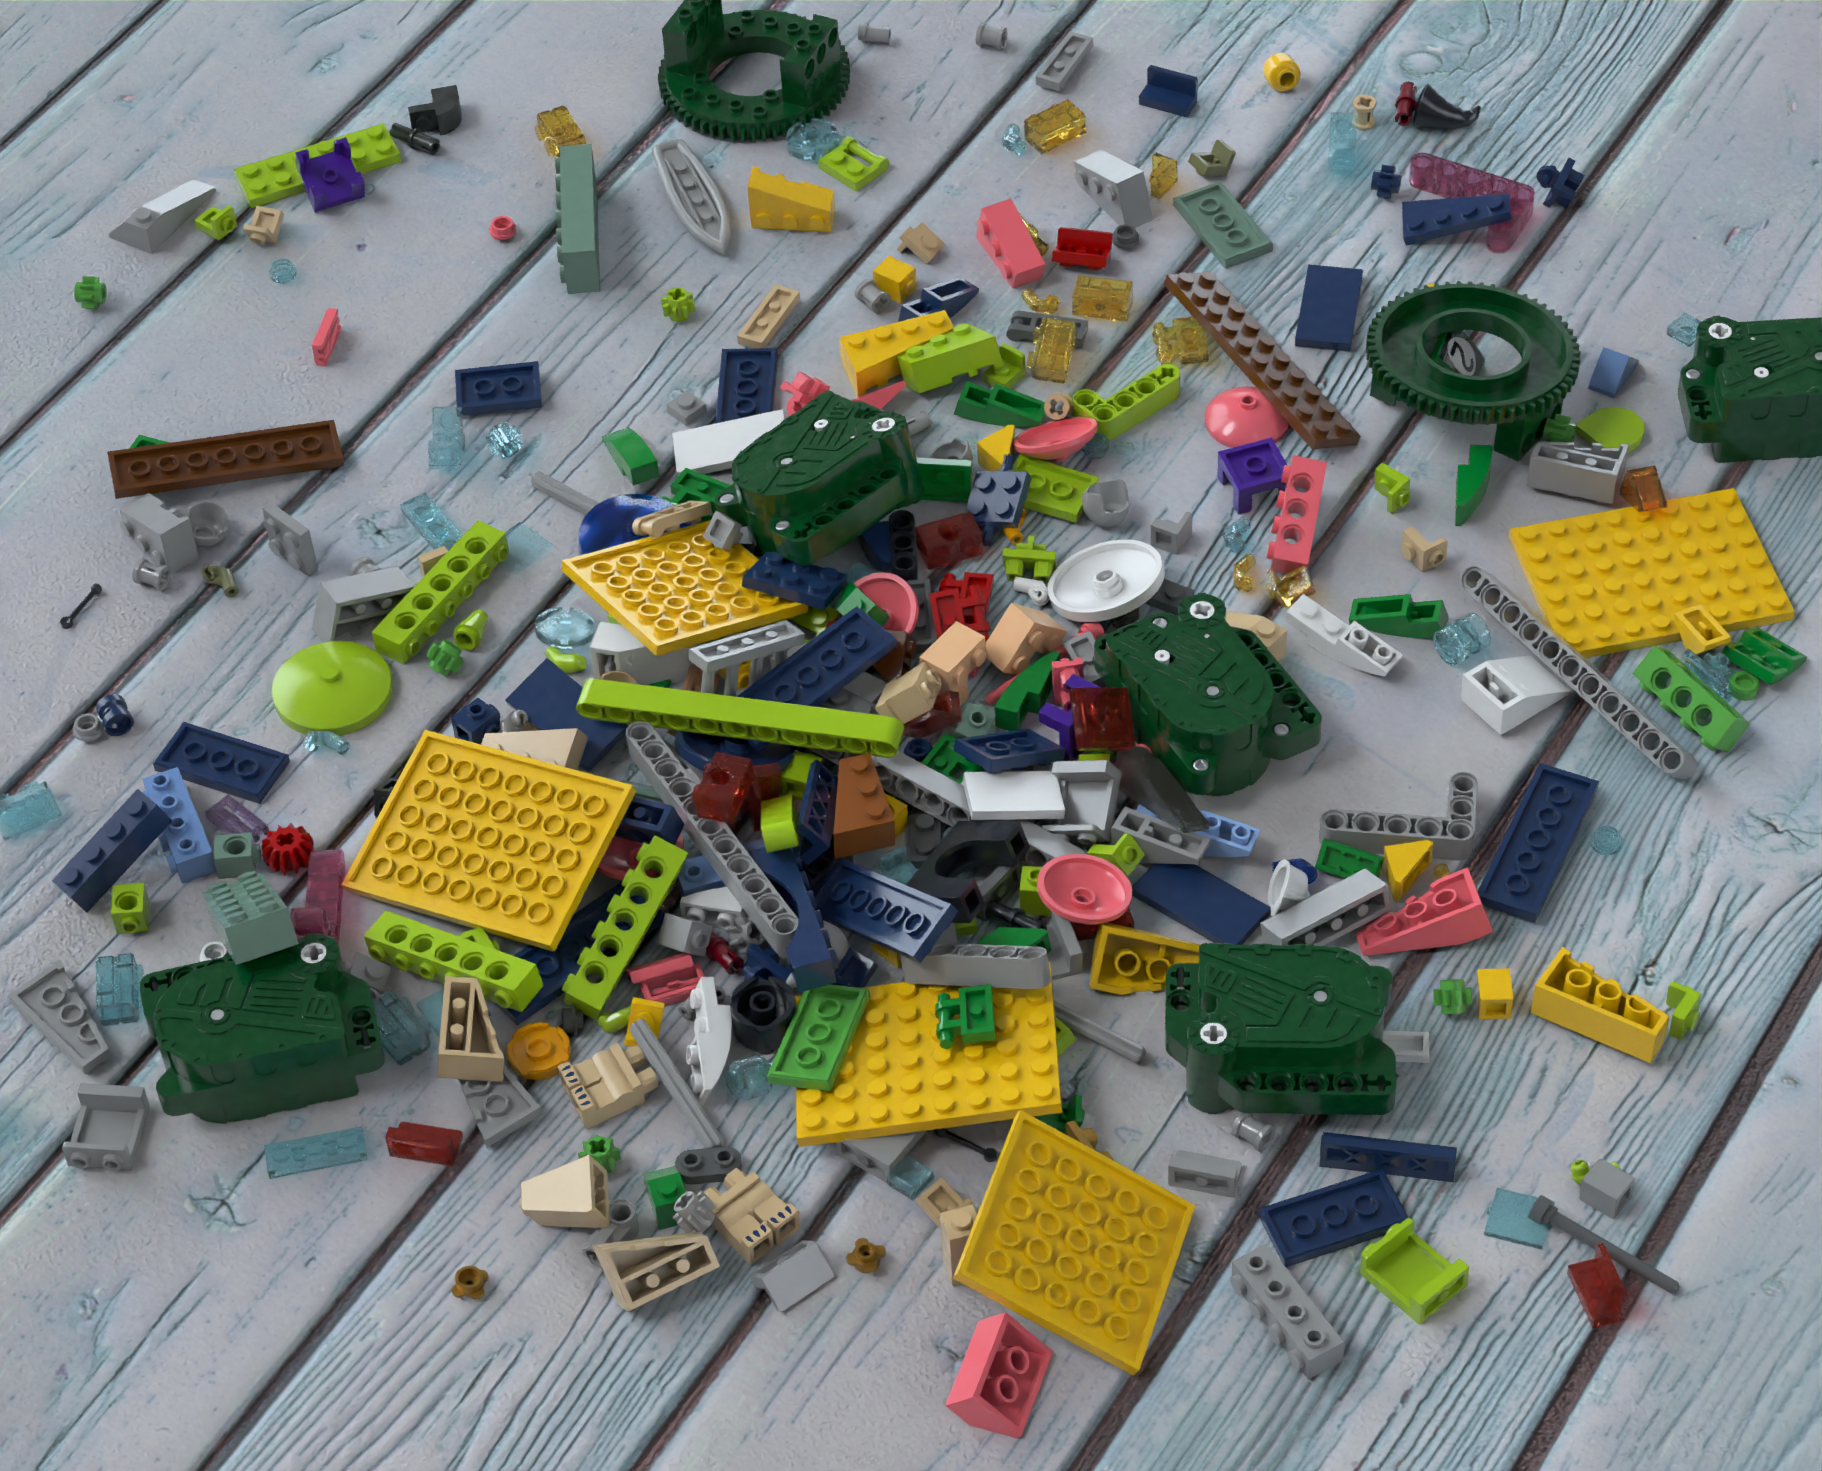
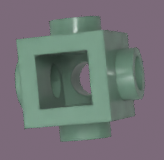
M968 702L964 712L958 710L953 719L951 727L956 728L953 737L960 739L994 734L997 727L992 725L996 714L984 705Z

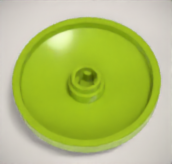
M349 641L323 642L297 652L280 667L272 684V698L276 712L281 720L297 732L316 737L342 736L366 727L383 713L390 702L393 691L390 669L383 657L365 645Z

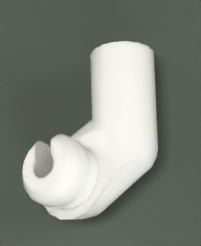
M1015 577L1014 591L1028 593L1031 600L1038 606H1043L1049 602L1047 587L1043 581Z

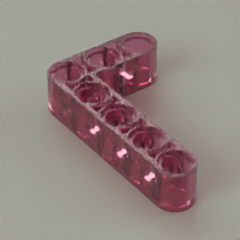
M1417 153L1410 159L1409 183L1414 188L1445 198L1509 194L1512 201L1513 220L1489 225L1487 228L1486 246L1493 253L1507 252L1532 217L1535 192L1529 185L1428 153Z
M342 849L310 852L305 907L291 909V921L297 939L310 933L331 936L339 946L344 890L341 884L345 878V856Z

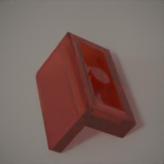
M949 690L938 695L932 710L904 724L902 735L912 738H923L961 722L959 692Z
M779 762L748 767L746 804L753 831L760 830L761 802L780 797L781 770Z
M400 1122L398 1128H388L385 1139L390 1157L453 1167L463 1134L460 1130Z
M1604 1243L1596 1244L1594 1259L1568 1265L1567 1270L1570 1281L1592 1328L1625 1320L1629 1299Z

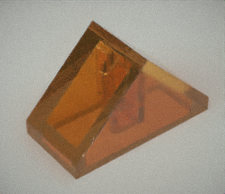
M1655 465L1627 470L1619 491L1620 495L1638 512L1667 507V501Z

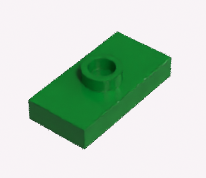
M1323 838L1314 869L1345 879L1363 869H1367L1379 878L1385 857Z

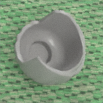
M1121 479L1090 485L1082 494L1083 510L1087 517L1095 524L1103 527H1113L1123 522L1130 507L1126 483Z

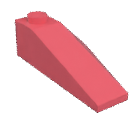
M1468 867L1437 879L1429 885L1431 890L1419 898H1416L1414 895L1405 900L1406 906L1396 913L1387 912L1357 931L1355 934L1363 956L1465 944L1493 933Z

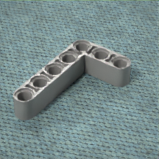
M1458 772L1451 777L1447 818L1329 809L1322 813L1320 817V844L1322 845L1323 838H1327L1370 853L1384 855V846L1429 840L1433 842V859H1468L1472 855L1474 846L1478 790L1477 778L1469 772Z
M950 923L949 927L932 947L931 952L921 963L900 954L905 982L911 984L952 986L991 984V987L1038 989L1051 983L1045 948L958 944L955 923Z

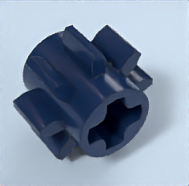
M1382 164L1381 170H1374L1371 190H1377L1378 197L1391 199V193H1399L1402 174L1395 173V166Z

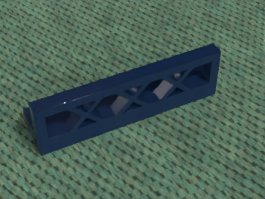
M818 759L810 764L796 829L803 835L799 856L807 865L830 848L835 822L838 777Z
M1323 1132L1319 1167L1369 1173L1383 1169L1386 1175L1454 1182L1457 1147Z

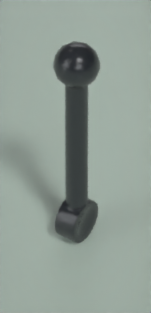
M93 584L91 591L71 614L61 618L60 624L63 629L72 627V620L94 595L101 593L102 587L100 584Z
M947 1128L935 1129L936 1136L940 1138L947 1137L984 1155V1159L987 1162H993L997 1158V1151L994 1148L985 1149L948 1131Z

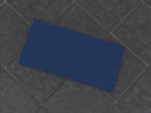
M1308 264L1295 336V346L1351 351L1363 269Z
M777 348L722 349L715 424L774 411L778 363Z
M546 658L505 701L515 711H525L528 715V722L537 730L578 728L589 736L579 764L584 770L589 772L626 734L628 725L625 723L589 719L580 715L576 710V705L583 687L551 660Z
M183 722L157 757L153 766L155 771L158 772L178 767L183 780L261 804L289 764L290 759L288 754Z
M1154 863L1132 886L1133 897L1213 943L1242 945L1260 926V923L1265 921L1271 914L1270 906L1195 864Z
M1383 1169L1258 1208V1216L1285 1267L1384 1236L1391 1226L1396 1223L1401 1224L1408 1218Z

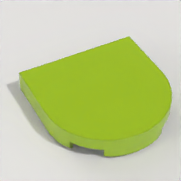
M1622 407L1599 409L1575 423L1577 424L1576 433L1591 445L1592 443H1601L1602 448H1619L1620 444H1629L1628 453L1640 446L1645 430L1644 422L1640 416Z

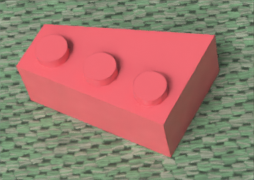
M1010 198L981 208L980 219L977 221L976 238L998 267L1003 278L1008 281L1012 288L1042 279L1045 262L1012 199Z

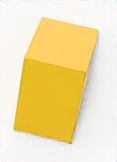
M1007 425L977 442L978 464L986 471L1000 470L1004 455H1014L1015 425Z
M1701 604L1674 613V619L1688 658L1731 642L1732 637Z
M1423 840L1384 846L1385 859L1383 869L1394 901L1399 903L1432 863L1433 842Z

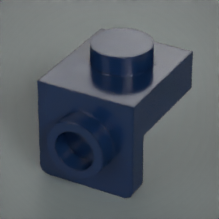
M849 947L839 963V968L834 971L836 983L830 985L856 988L865 987L879 965Z

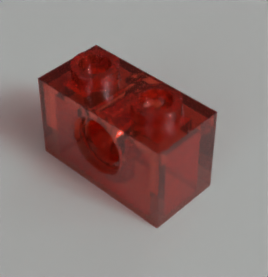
M971 511L915 527L917 549L928 570L983 555L982 532Z
M721 752L715 753L711 763L705 765L700 785L696 784L692 793V802L696 803L697 817L733 824L754 781L752 759Z

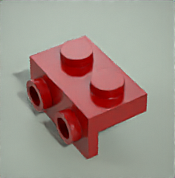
M1060 227L1058 229L1057 245L1052 251V262H1059V265L1063 267H1074L1075 264L1086 265V268L1089 270L1106 268L1111 260L1113 234L1111 232Z

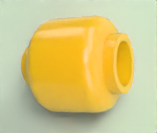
M1276 53L1270 56L1263 66L1264 78L1274 90L1279 92L1293 89L1300 80V68L1288 54Z

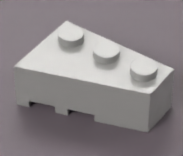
M147 493L119 509L122 518L120 526L127 537L132 536L135 539L137 546L142 552L147 551L150 554L155 565L169 566L172 575L200 559L190 518L187 516L177 517V510L174 508L166 510V505L163 501Z

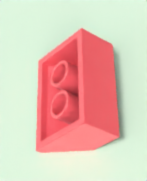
M1006 1312L978 1321L945 1406L970 1426L1014 1438L1021 1437L1053 1351Z

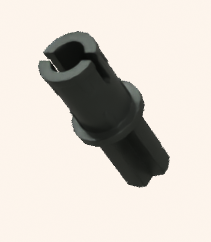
M393 123L389 131L390 135L394 138L408 143L409 148L421 149L431 155H435L440 148L439 139L422 133L418 128L413 130L399 123Z

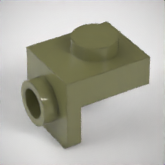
M1216 140L1211 152L1191 153L1188 163L1203 177L1227 176L1236 152L1223 140Z

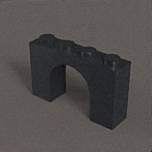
M957 821L906 885L950 903L956 908L958 913L951 923H971L983 908L985 902L975 878L955 877L966 870L978 866H1016L1030 848L1021 823Z

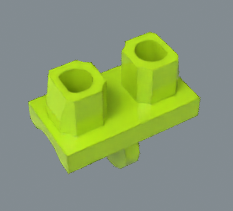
M1029 535L1027 543L1017 542L1016 549L1003 548L1002 558L1004 568H1006L1007 580L1014 581L1015 577L1023 578V570L1027 569L1034 570V580L1049 583L1053 571L1057 569L1056 551H1046V544H1035V535Z

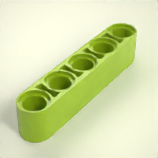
M792 794L761 801V830L767 853L799 846L798 830L796 829L798 817Z

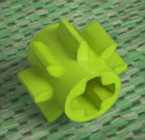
M680 287L668 290L667 297H661L664 317L669 316L671 320L676 322L688 319L689 312H695L693 293H687L685 289Z

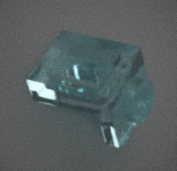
M904 845L887 852L879 858L880 875L904 885L917 872V869L909 861L908 849Z

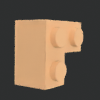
M1011 603L985 643L986 658L1002 672L1017 675L1029 666L1030 659L1035 652L1049 654L1060 647L1067 630L1045 611Z
M957 621L919 657L920 664L925 661L930 669L933 668L937 671L941 679L942 686L934 705L950 714L959 705L966 702L969 696L968 674L976 666L982 665L987 656L985 636Z

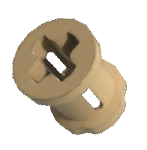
M1358 95L1354 98L1353 108L1355 109V115L1352 117V125L1356 129L1370 130L1375 126L1376 119L1373 116V110L1376 107L1377 101L1374 97Z
M1058 392L1048 397L1044 404L1046 415L1054 420H1060L1073 412L1072 396L1068 393ZM1063 401L1064 406L1061 410L1057 411L1055 409L1057 402Z

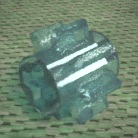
M507 422L497 424L491 428L489 436L486 437V440L489 442L487 447L494 456L499 454L502 459L512 457L519 451L520 445L523 444L519 438L521 433L515 425L510 427Z

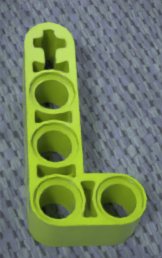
M1173 364L1160 365L1106 400L1092 390H1079L1072 397L1073 417H1090L1095 419L1098 430L1093 438L1101 442L1111 441L1179 397L1180 369Z

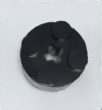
M754 977L739 984L732 993L730 1006L735 1037L742 1045L756 1050L761 1055H768L774 1049L779 1048L796 1010L791 987L776 977H768V980H758V977Z

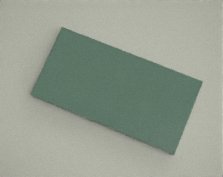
M1221 181L1173 198V206L1225 269L1273 251V243Z

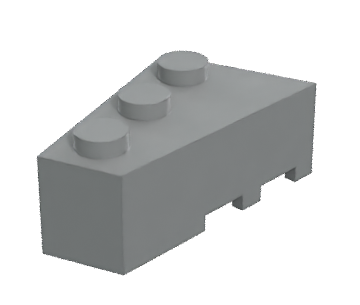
M1103 150L1074 161L1076 168L1075 179L1078 185L1119 226L1128 224L1136 228L1153 220L1144 171Z
M1537 442L1530 457L1527 486L1542 491L1548 490L1562 493L1570 497L1591 499L1598 503L1613 504L1625 473L1629 444H1620L1619 448H1602L1601 443H1592V448L1574 447L1572 442Z
M398 566L320 582L312 630L322 642L338 641L350 634L354 638L361 634L360 629L374 622L378 625L414 588V585Z

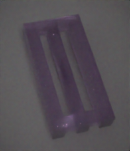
M229 794L205 811L206 818L225 834L252 832L253 840L256 843L260 840V834L267 835V831H269L266 823ZM228 806L240 817H242L249 824H251L254 827V829L249 828L246 824H244L241 821L240 818H238L235 814L230 813L224 807Z

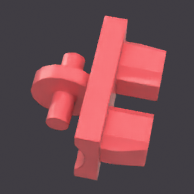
M800 371L792 384L783 381L780 389L794 394L787 404L788 415L795 414L823 392L829 391L830 386L820 379L811 378Z
M1082 657L1076 658L1073 661L1068 658H1062L1060 661L1052 662L1054 705L1062 704V708L1066 712L1084 695L1066 686V681L1073 674L1084 679Z

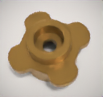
M866 1238L857 1239L855 1241L856 1247L846 1256L847 1263L850 1266H854L861 1273L876 1271L880 1265V1258L886 1255L885 1247L883 1245H874L868 1242Z
M475 1266L462 1267L455 1274L456 1285L451 1289L453 1296L457 1298L467 1296L475 1300L482 1298L485 1294L483 1289L484 1283L489 1279L488 1273Z

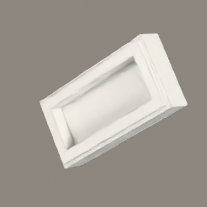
M1383 1031V1042L1394 1051L1396 1062L1429 1063V1032Z

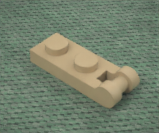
M688 501L639 517L633 522V532L640 536L660 537L664 531L679 529L682 523H698L701 521V517L712 514L711 502Z

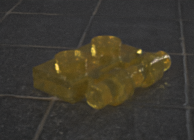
M1194 317L1173 319L1172 327H1164V324L1161 322L1154 324L1152 337L1153 342L1158 347L1156 349V356L1161 365L1172 364V359L1179 357L1181 365L1208 362L1209 353L1203 327ZM1169 341H1176V344H1168Z

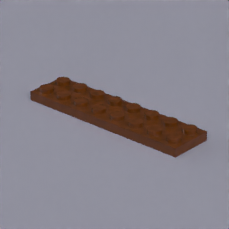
M334 420L107 452L115 499L344 466Z

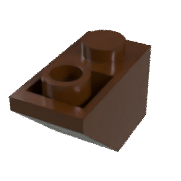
M886 630L896 638L897 647L873 664L887 683L909 672L911 659L915 658L916 642L913 641V637L906 631Z

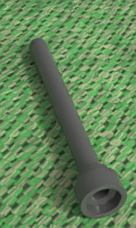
M1540 1195L1531 1208L1528 1218L1539 1225L1544 1223L1547 1226L1551 1223L1667 1292H1678L1680 1286L1676 1280L1557 1212L1558 1208L1553 1206L1554 1202Z

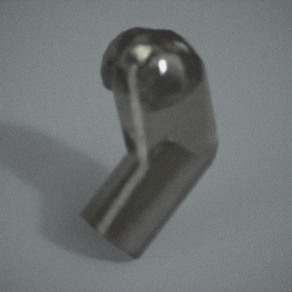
M1139 607L1124 615L1110 619L1113 627L1120 629L1138 621L1140 617Z

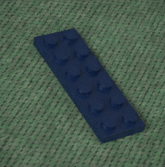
M856 606L736 697L818 707L896 648V638ZM744 739L757 752L770 743Z
M1539 763L1479 887L1478 894L1483 906L1532 922L1537 921L1599 786L1598 780Z
M842 858L838 860L814 893L817 908L813 910L819 909L824 921L919 963L931 952L934 944L958 913V910L950 903Z
M622 881L572 916L555 952L528 945L514 955L515 957L535 963L544 985L522 1012L511 1008H503L493 1002L516 1025H519L565 993L562 988L570 973L576 975L581 965L577 964V961L585 947L591 949L596 940L592 938L596 926L600 920L606 922L610 915L606 910L615 894L621 896L625 889L621 885ZM639 895L630 897L636 904H644L646 902ZM660 909L645 936L662 925L665 913ZM620 921L616 923L620 930L626 931L631 929L627 922ZM606 947L601 949L602 954L607 957L617 955L612 948Z

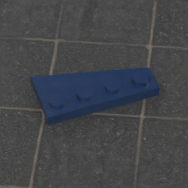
M1509 194L1402 202L1404 242L1407 246L1513 220Z

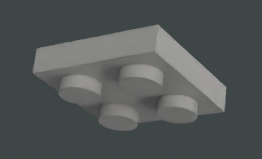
M269 503L262 508L265 519L264 527L268 532L270 541L268 545L271 551L276 556H282L289 561L294 569H300L308 576L318 571L309 529L273 503Z

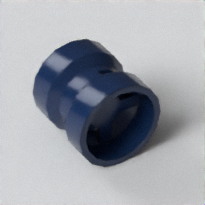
M110 694L103 697L96 706L106 733L111 736L126 734L134 724L133 717L127 710L128 707L125 699L118 694Z

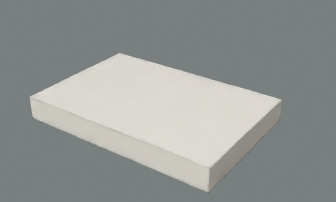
M1019 771L997 774L964 772L963 784L971 820L1064 819L1065 807L1058 779L1052 774V771Z

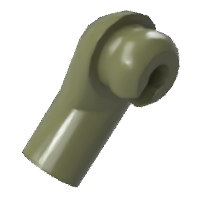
M212 564L203 567V578L210 584L221 586L226 597H235L238 594L239 589L235 578L228 568Z

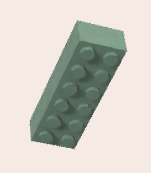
M592 144L559 146L560 157L555 158L556 174L560 175H555L556 190L559 191V193H556L557 209H559L556 210L557 227H560L556 228L557 243L560 245L557 246L558 263L564 265V267H560L561 283H566L568 294L600 292L597 181Z
M256 871L247 872L238 876V881L226 884V881L217 882L208 886V891L202 892L212 926L236 965L299 944L287 906L263 873L257 874Z

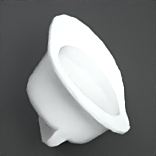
M1286 859L1281 860L1276 866L1269 885L1268 903L1271 907L1272 917L1277 914L1278 910H1286L1310 897V893L1307 890V875L1290 865Z

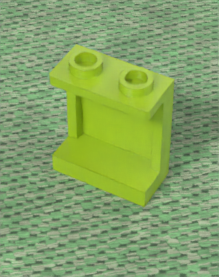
M1408 1217L1401 1224L1396 1223L1391 1226L1386 1235L1376 1244L1372 1242L1365 1247L1361 1254L1360 1274L1420 1325L1467 1286L1469 1266L1460 1258L1453 1264L1448 1262L1415 1234L1414 1221Z

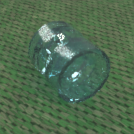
M1468 613L1457 619L1454 624H1448L1437 630L1433 637L1438 654L1451 666H1455L1468 659V654H1477L1488 648L1491 644V636L1487 625L1475 613Z

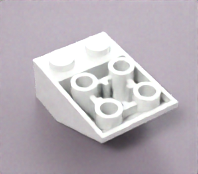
M600 622L590 645L594 679H601V676L606 672L619 670L629 673L637 681V684L648 685L671 679V683L685 681L690 666L688 648L672 651L666 655L655 656L620 624Z
M1529 655L1485 661L1463 674L1461 700L1496 732L1502 735L1568 696L1571 691Z

